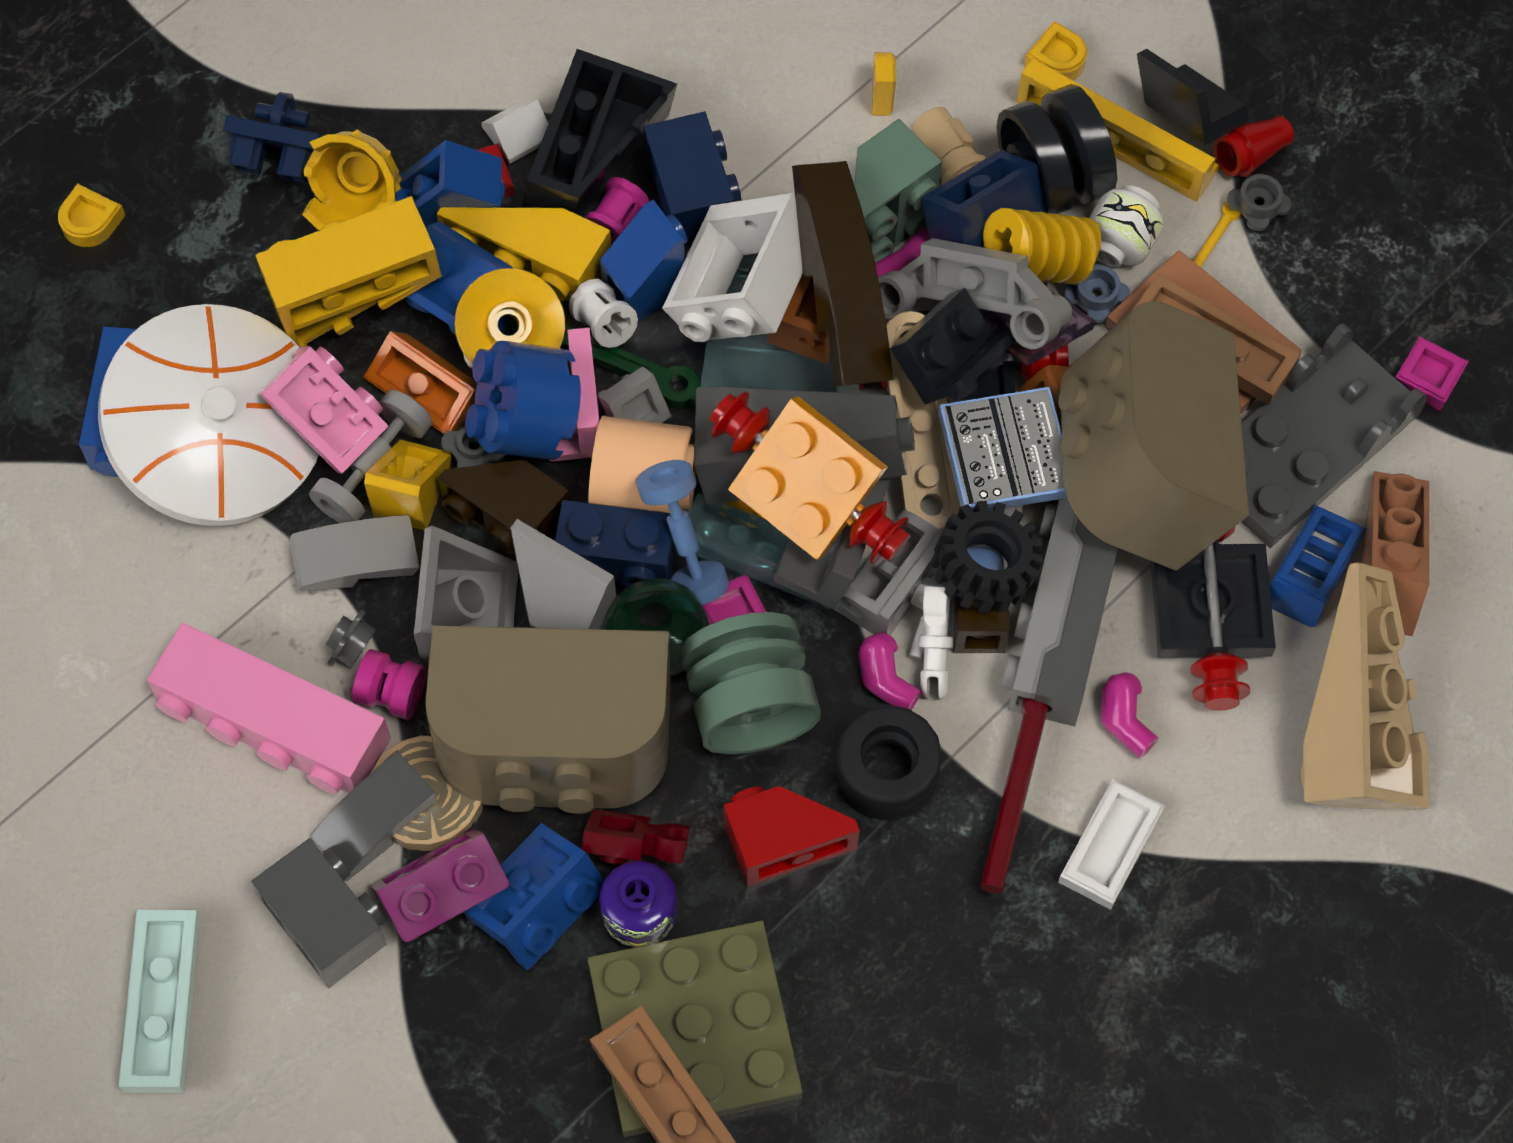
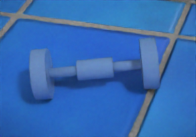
M669 460L647 468L636 480L641 500L648 505H668L670 515L666 520L679 556H685L687 566L677 571L670 580L676 602L684 606H699L716 600L729 587L723 564L717 561L706 560L698 562L696 552L700 548L689 513L681 510L678 501L689 495L696 486V479L690 463L683 460Z

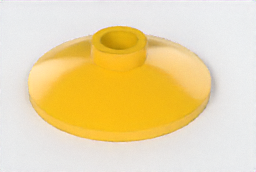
M498 269L480 276L464 291L455 312V334L463 354L473 364L474 357L479 349L490 350L500 340L560 348L565 332V316L558 296L543 279L520 269ZM502 316H511L517 321L518 329L514 335L507 336L499 331L498 321Z

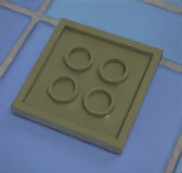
M763 920L587 957L602 1031L642 1005L718 1117L803 1098L801 1082ZM612 1077L624 1138L649 1132Z

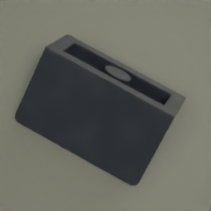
M1147 48L1137 53L1145 104L1202 144L1207 145L1249 122L1245 103L1188 65L1183 64L1176 68Z

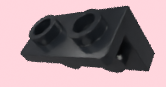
M962 288L947 295L890 349L921 400L926 405L946 397L950 403H954L973 393L979 387L976 379L981 374L988 373L1003 364L1008 359L1005 351L1016 340L1010 328L993 334L966 288Z

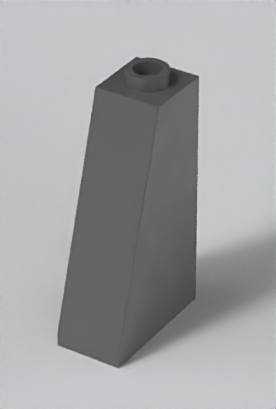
M714 386L696 388L694 467L707 505L740 500L728 488L755 451L750 449L733 454L731 448L734 439L729 435L724 434L716 439L711 437L715 424L710 421V416L722 399L730 393L736 398L745 391L750 393L747 406L754 412L764 407L769 408L770 416L767 430H770L790 399L799 396L888 466L880 479L907 475L906 452L915 450L914 431L911 418L900 417L895 395Z

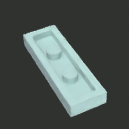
M137 909L118 1086L123 1093H184L201 919L197 910Z

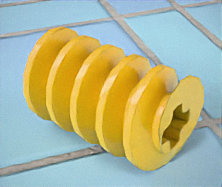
M1000 208L993 212L984 223L983 243L984 248L1028 256V267L1042 282H1064L1065 284L1078 285L1085 281L1093 271L1096 257L1101 248V232L1098 223L1087 217Z

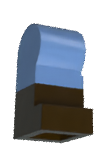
M968 546L967 551L969 555L981 566L992 570L1004 569V558L997 550L989 546ZM957 593L954 596V653H1005L1010 633L1009 610L998 613L994 603L989 613H979V602L975 601L972 602L968 610L960 606L963 596ZM972 636H988V637H986V638H975V637H972Z

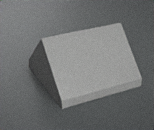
M435 526L425 528L414 637L422 665L429 666L432 625L514 626L518 581L516 561Z

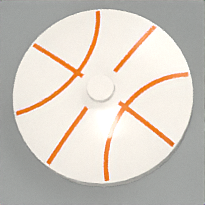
M202 304L180 307L164 312L141 325L124 341L112 358L103 379L98 401V424L102 444L117 475L147 505L160 513L187 523L207 526L234 525L256 519L276 509L302 485L319 456L259 395L295 358L292 354L299 346L285 332L266 319L251 312L224 305Z

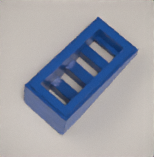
M1315 505L1270 585L1272 609L1304 625L1315 627L1367 529ZM1318 532L1343 544V549L1314 536V533ZM1305 550H1307V551H1309V552H1311V553H1313V554H1315V555H1317V556H1319V557H1322V558H1324V559H1326V560H1328V561L1334 563V565L1331 564V563H1329V562H1326V561H1324V560H1322V559H1320V558H1318V557H1316V556H1314V555H1312V554H1310V553L1305 552ZM1295 568L1298 569V570H1300V571H1302V572H1304V573H1306V574H1308V575H1310V576H1312V577H1315V578H1317V579L1323 581V583H1321V582H1319V581H1317V580H1315V579H1313V578H1311V577H1309V576H1307V575H1304V574H1302V573L1296 571Z

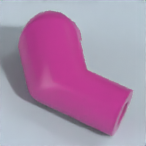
M876 633L865 638L858 653L864 687L892 706L912 710L919 700L922 691L896 675L894 652L898 650L895 639L887 633Z
M1123 672L1109 677L1101 690V722L1112 735L1141 759L1156 744L1159 737L1136 718L1137 695L1142 693L1140 680L1132 673Z

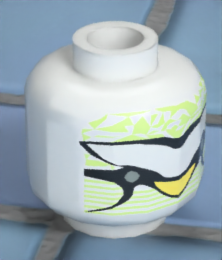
M1126 185L1122 189H1111L1101 197L1090 216L1091 219L1098 223L1101 232V248L1096 257L1097 261L1111 268H1119L1120 265L1134 266L1145 261L1164 227V220L1159 211V202L1153 195L1142 188Z

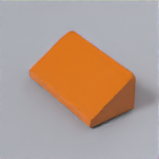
M389 332L363 377L385 393L393 389L414 399L429 413L433 421L432 426L443 434L451 430L456 431L466 420L469 407L475 404L477 382L406 333Z

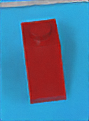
M760 786L751 787L735 794L731 798L730 803L723 805L724 827L747 887L857 850L860 830L855 819L781 786L765 791Z

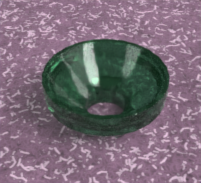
M663 578L647 579L632 584L615 597L607 612L604 630L669 631L670 675L673 676L684 671L680 658V647L688 637L709 626V621L701 601L687 586ZM658 602L670 609V615L661 625L646 626L637 619L639 610L648 603Z

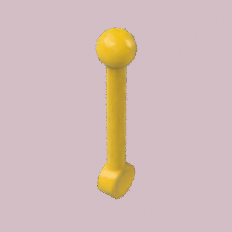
M1227 201L1221 209L1222 218L1193 260L1200 267H1202L1231 221L1238 220L1242 215L1239 211L1230 209Z

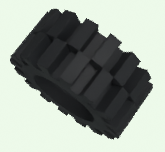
M977 501L973 511L969 504L960 507L957 515L953 513L948 519L935 546L932 568H938L934 576L938 585L948 581L949 583L944 593L950 599L957 593L961 594L963 599L960 606L968 610L973 601L979 602V613H989L994 603L998 613L1007 611L1011 603L1016 606L1022 601L1025 594L1028 593L1043 563L1044 555L1040 554L1043 548L1042 539H1032L1037 530L1032 522L1022 526L1020 521L1024 514L1016 509L1011 517L1004 514L1006 504L996 502L992 511H988L987 501ZM975 544L989 546L997 550L1005 558L1008 567L1003 570L985 568L972 559L967 548Z

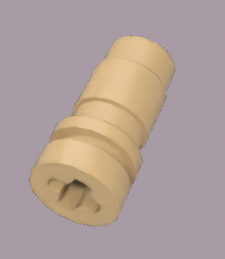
M935 107L926 111L918 117L912 126V132L942 161L941 185L986 159L984 155L976 153V148L973 145L974 141L959 118H952L944 107Z

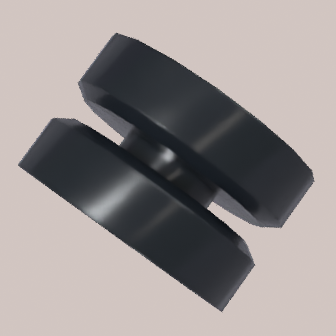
M1069 84L1046 93L1041 98L1040 106L1027 100L1006 108L998 114L996 128L999 149L1038 164L1046 213L1062 214L1072 208L1073 199L1085 205L1100 199L1109 190L1116 188L1118 179L1117 165L1111 138L1094 102L1081 87Z

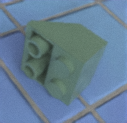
M900 119L894 121L857 148L854 186L863 211L875 262L892 254L896 246L910 236L912 237L918 230L927 228L921 197L938 188L940 182L942 161Z

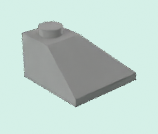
M517 519L511 526V533L529 627L613 630L619 622L614 576Z

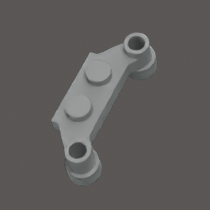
M932 238L921 244V255L900 271H890L878 278L886 319H892L900 313L908 312L913 308L916 300L921 297L942 301L950 293L966 288L977 308L1012 315L1010 319L1012 335L1020 345L1028 349H1038L1055 339L1060 328L1067 325L1072 318V308L1069 302L1064 297L1051 293L1028 267V256Z

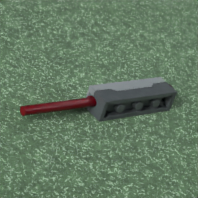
M1068 498L1059 499L1058 506L1046 504L1039 536L1048 538L1049 543L1046 556L1044 555L1043 563L1031 587L1037 588L1034 605L1022 603L1014 637L1025 639L1021 657L1009 654L1001 687L1012 690L1008 710L1022 713L1023 717L980 883L981 889L994 894H1001L1004 890L1045 721L1050 720L1074 727L1076 725L1118 551L1117 547L1102 541L1083 525L1074 513Z

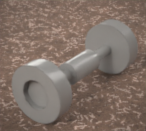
M391 389L380 400L379 403L383 407L381 414L391 424L382 436L378 437L351 465V469L354 472L343 486L330 479L320 478L310 490L309 496L315 505L337 522L356 521L363 516L365 509L352 492L359 482L365 479L366 472L391 449L389 444L396 434L402 431L408 436L420 439L432 426L433 421L429 413L408 395Z

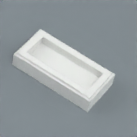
M1112 779L1058 882L1111 910L1162 815L1165 805Z

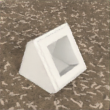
M527 98L481 123L482 128L493 143H498L501 154L509 164L538 149L548 126L538 99Z

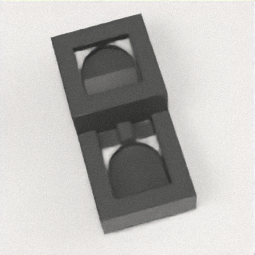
M397 751L358 784L310 834V838L322 853L331 848L338 855L351 874V877L346 880L348 881L393 845L391 837L437 801L435 792L401 753Z

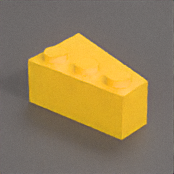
M412 196L399 201L381 203L372 211L346 221L337 220L330 222L322 227L320 231L296 240L277 242L268 250L255 255L282 328L299 347L308 346L307 343L333 328L340 336L354 328L350 318L378 303L382 310H385L442 276L435 248Z

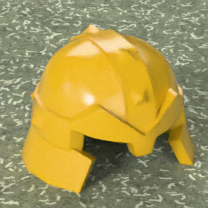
M357 129L354 132L342 131L332 135L327 134L309 142L314 151L305 165L304 176L308 178L310 187L317 198L309 201L302 215L318 230H321L322 227L330 222L337 220L346 221L372 211L381 203L395 201V194L401 189L399 183L402 178L391 156V151L387 150L376 138L366 135Z

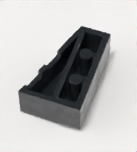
M576 49L527 178L522 208H564L582 217L604 192L608 180L611 177H617L644 145V125L667 119L672 107L677 83Z

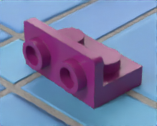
M473 828L370 884V887L379 904L387 911L401 939L409 942L506 889L509 881L484 833Z

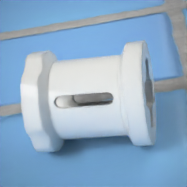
M590 279L580 284L570 298V314L577 321L591 327L593 338L601 346L608 348L618 347L625 343L637 328L638 317L636 311L627 302L617 301L612 287L600 279Z

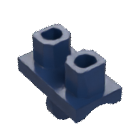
M279 92L273 105L257 103L255 118L269 120L270 124L226 115L223 131L232 138L229 164L234 169L261 174L266 150L270 149L282 152L277 175L280 178L309 184L308 178L304 176L305 165L314 151L309 142L321 136L318 133L291 128L292 125L307 128L310 122V113L295 110L293 94Z

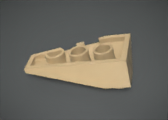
M1360 562L1352 563L1348 566L1303 742V765L1300 776L1304 788V802L1334 808L1430 809L1428 748L1425 733H1414L1408 700L1417 698L1414 679H1406L1398 656V651L1403 648L1405 643V634L1391 571Z

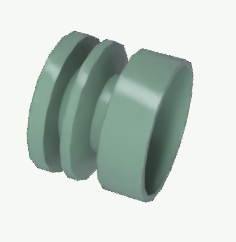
M761 612L726 618L694 633L680 647L683 670L687 672L688 689L699 697L694 703V713L703 747L709 751L721 754H740L772 748L796 739L811 730L820 720L821 710L812 677L805 671L800 670L805 665L804 648L799 645L800 634L797 623L790 616L775 612Z

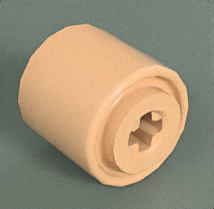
M602 416L597 428L592 454L588 503L670 513L667 504H645L641 500L636 480L647 468L669 460H683L690 463L695 479H697L694 467L695 444L692 428ZM695 488L689 495L678 500L681 510L691 511Z

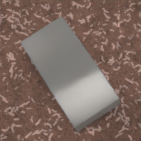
M410 515L370 518L332 524L297 532L289 538L299 591L353 587L359 579L412 576L419 568Z

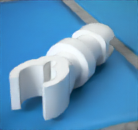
M924 587L923 614L925 635H919L918 647H924L923 670H920V689L922 695L927 699L930 694L931 677H937L939 680V699H943L946 696L949 686V671H946L947 648H953V637L947 636L950 598L944 593L946 587Z

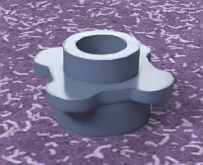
M1094 264L1093 271L1085 281L1078 285L1068 284L1064 292L1065 299L1070 304H1078L1087 312V318L1094 323L1105 322L1109 311L1117 304H1121L1130 294L1128 286L1121 283L1117 273L1111 268L1100 264ZM1092 291H1099L1102 295L1096 297L1092 294Z

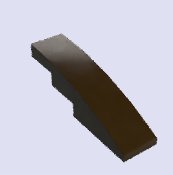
M847 161L792 166L803 277H813L818 332L828 331L833 385L844 386L894 380L887 324L876 264L863 211Z

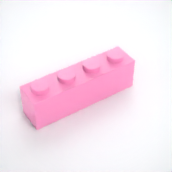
M183 622L147 678V682L157 700L155 705L166 715L181 722H186L188 717H191L207 725L206 730L209 734L228 745L236 746L238 741H241L257 749L256 754L275 768L287 770L289 765L307 773V779L312 784L330 794L337 795L340 789L350 793L371 773L391 740L384 717Z

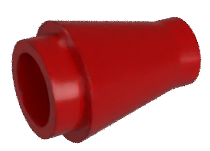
M1280 115L1269 120L1244 124L1214 141L1213 154L1215 161L1219 164V168L1228 176H1249L1282 148L1292 144L1294 140L1293 128L1290 122Z

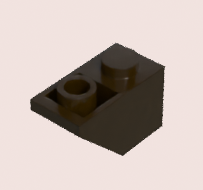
M526 460L445 469L438 477L443 500L442 506L446 512L464 525H468L470 521L486 532L487 539L494 547L509 556L515 552L511 526L517 519L547 537L552 538L557 532L562 500L570 501L568 489Z

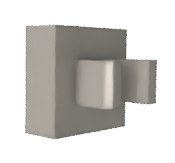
M643 366L632 374L623 376L621 381L609 389H603L598 393V398L608 417L663 423L672 417L654 374Z

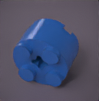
M504 340L496 342L490 350L479 349L474 357L472 368L473 378L477 382L475 404L469 407L466 415L465 428L467 436L478 439L481 447L489 453L548 460L559 458L564 451L555 449L561 438H572L580 408V377L578 375H570L567 361L576 362L573 354L567 349Z

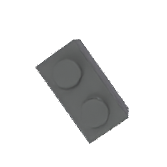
M309 838L251 880L262 903L327 987L330 988L387 945L380 925L386 921V918L366 892L357 898L344 881L350 878L351 874L338 855L331 848L321 853Z

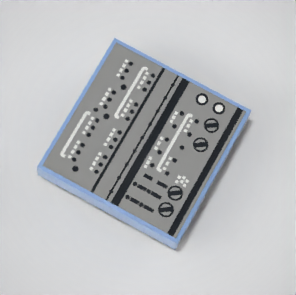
M1050 387L939 406L938 416L961 507L969 504L973 511L977 501H987L988 511H992L996 502L1006 504L1005 508L1067 498L1064 487L1063 454L1060 450L1062 433Z

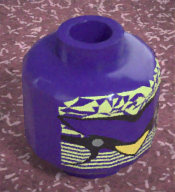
M644 861L624 863L612 870L602 884L599 901L603 924L609 934L622 944L633 947L654 944L664 939L674 927L678 913L675 884L667 872L657 865Z

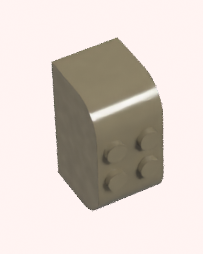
M1153 301L1140 304L1074 361L1062 375L1058 403L1061 408L1062 439L1060 450L1063 454L1064 487L1074 513L1096 537L1112 546L1177 571L1249 516L1234 333L1165 303Z
M432 625L426 691V714L438 768L444 779L454 790L470 799L481 801V805L500 806L512 812H526L534 807H559L568 813L581 814L590 812L593 808H619L631 805L646 797L659 784L664 775L668 759L671 694L669 631Z

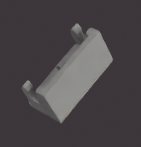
M903 510L895 521L903 517L909 519L904 528L910 534L907 543L890 562L881 557L876 563L872 564L869 558L834 609L872 634L887 633L891 635L913 605L911 604L912 597L925 577L932 578L938 569L932 568V557L943 528L939 529L916 514Z

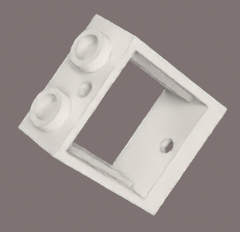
M788 193L710 206L662 307L679 325L680 331L694 342H705L708 340L747 337L777 332L803 273L794 194ZM758 253L741 292L726 294L743 256Z

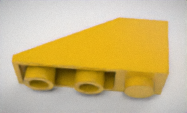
M441 207L437 212L438 222H442L514 269L528 271L543 279L554 290L560 301L567 300L570 302L571 296L576 292L580 284L590 279L600 278V259L611 247V233L609 229L564 208Z

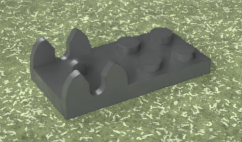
M1344 323L1335 328L1316 358L1305 354L1299 360L1270 406L1263 403L1241 423L1249 516L1241 522L1270 549L1307 517L1315 505L1319 506L1421 414L1427 400V395L1419 388L1409 391L1352 341L1353 331Z

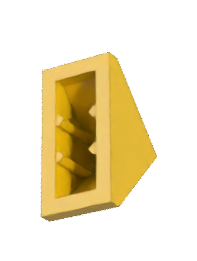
M400 439L365 474L364 485L373 517L410 515L412 528L425 531V528L430 523L441 492L438 477L445 469H449L452 453Z

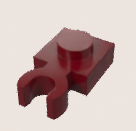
M593 809L584 829L582 850L588 854H595L598 859L613 864L627 863L630 860L641 861L642 855L653 856L656 859L670 863H683L684 853L688 847L690 827L674 823L655 825L650 824V817Z

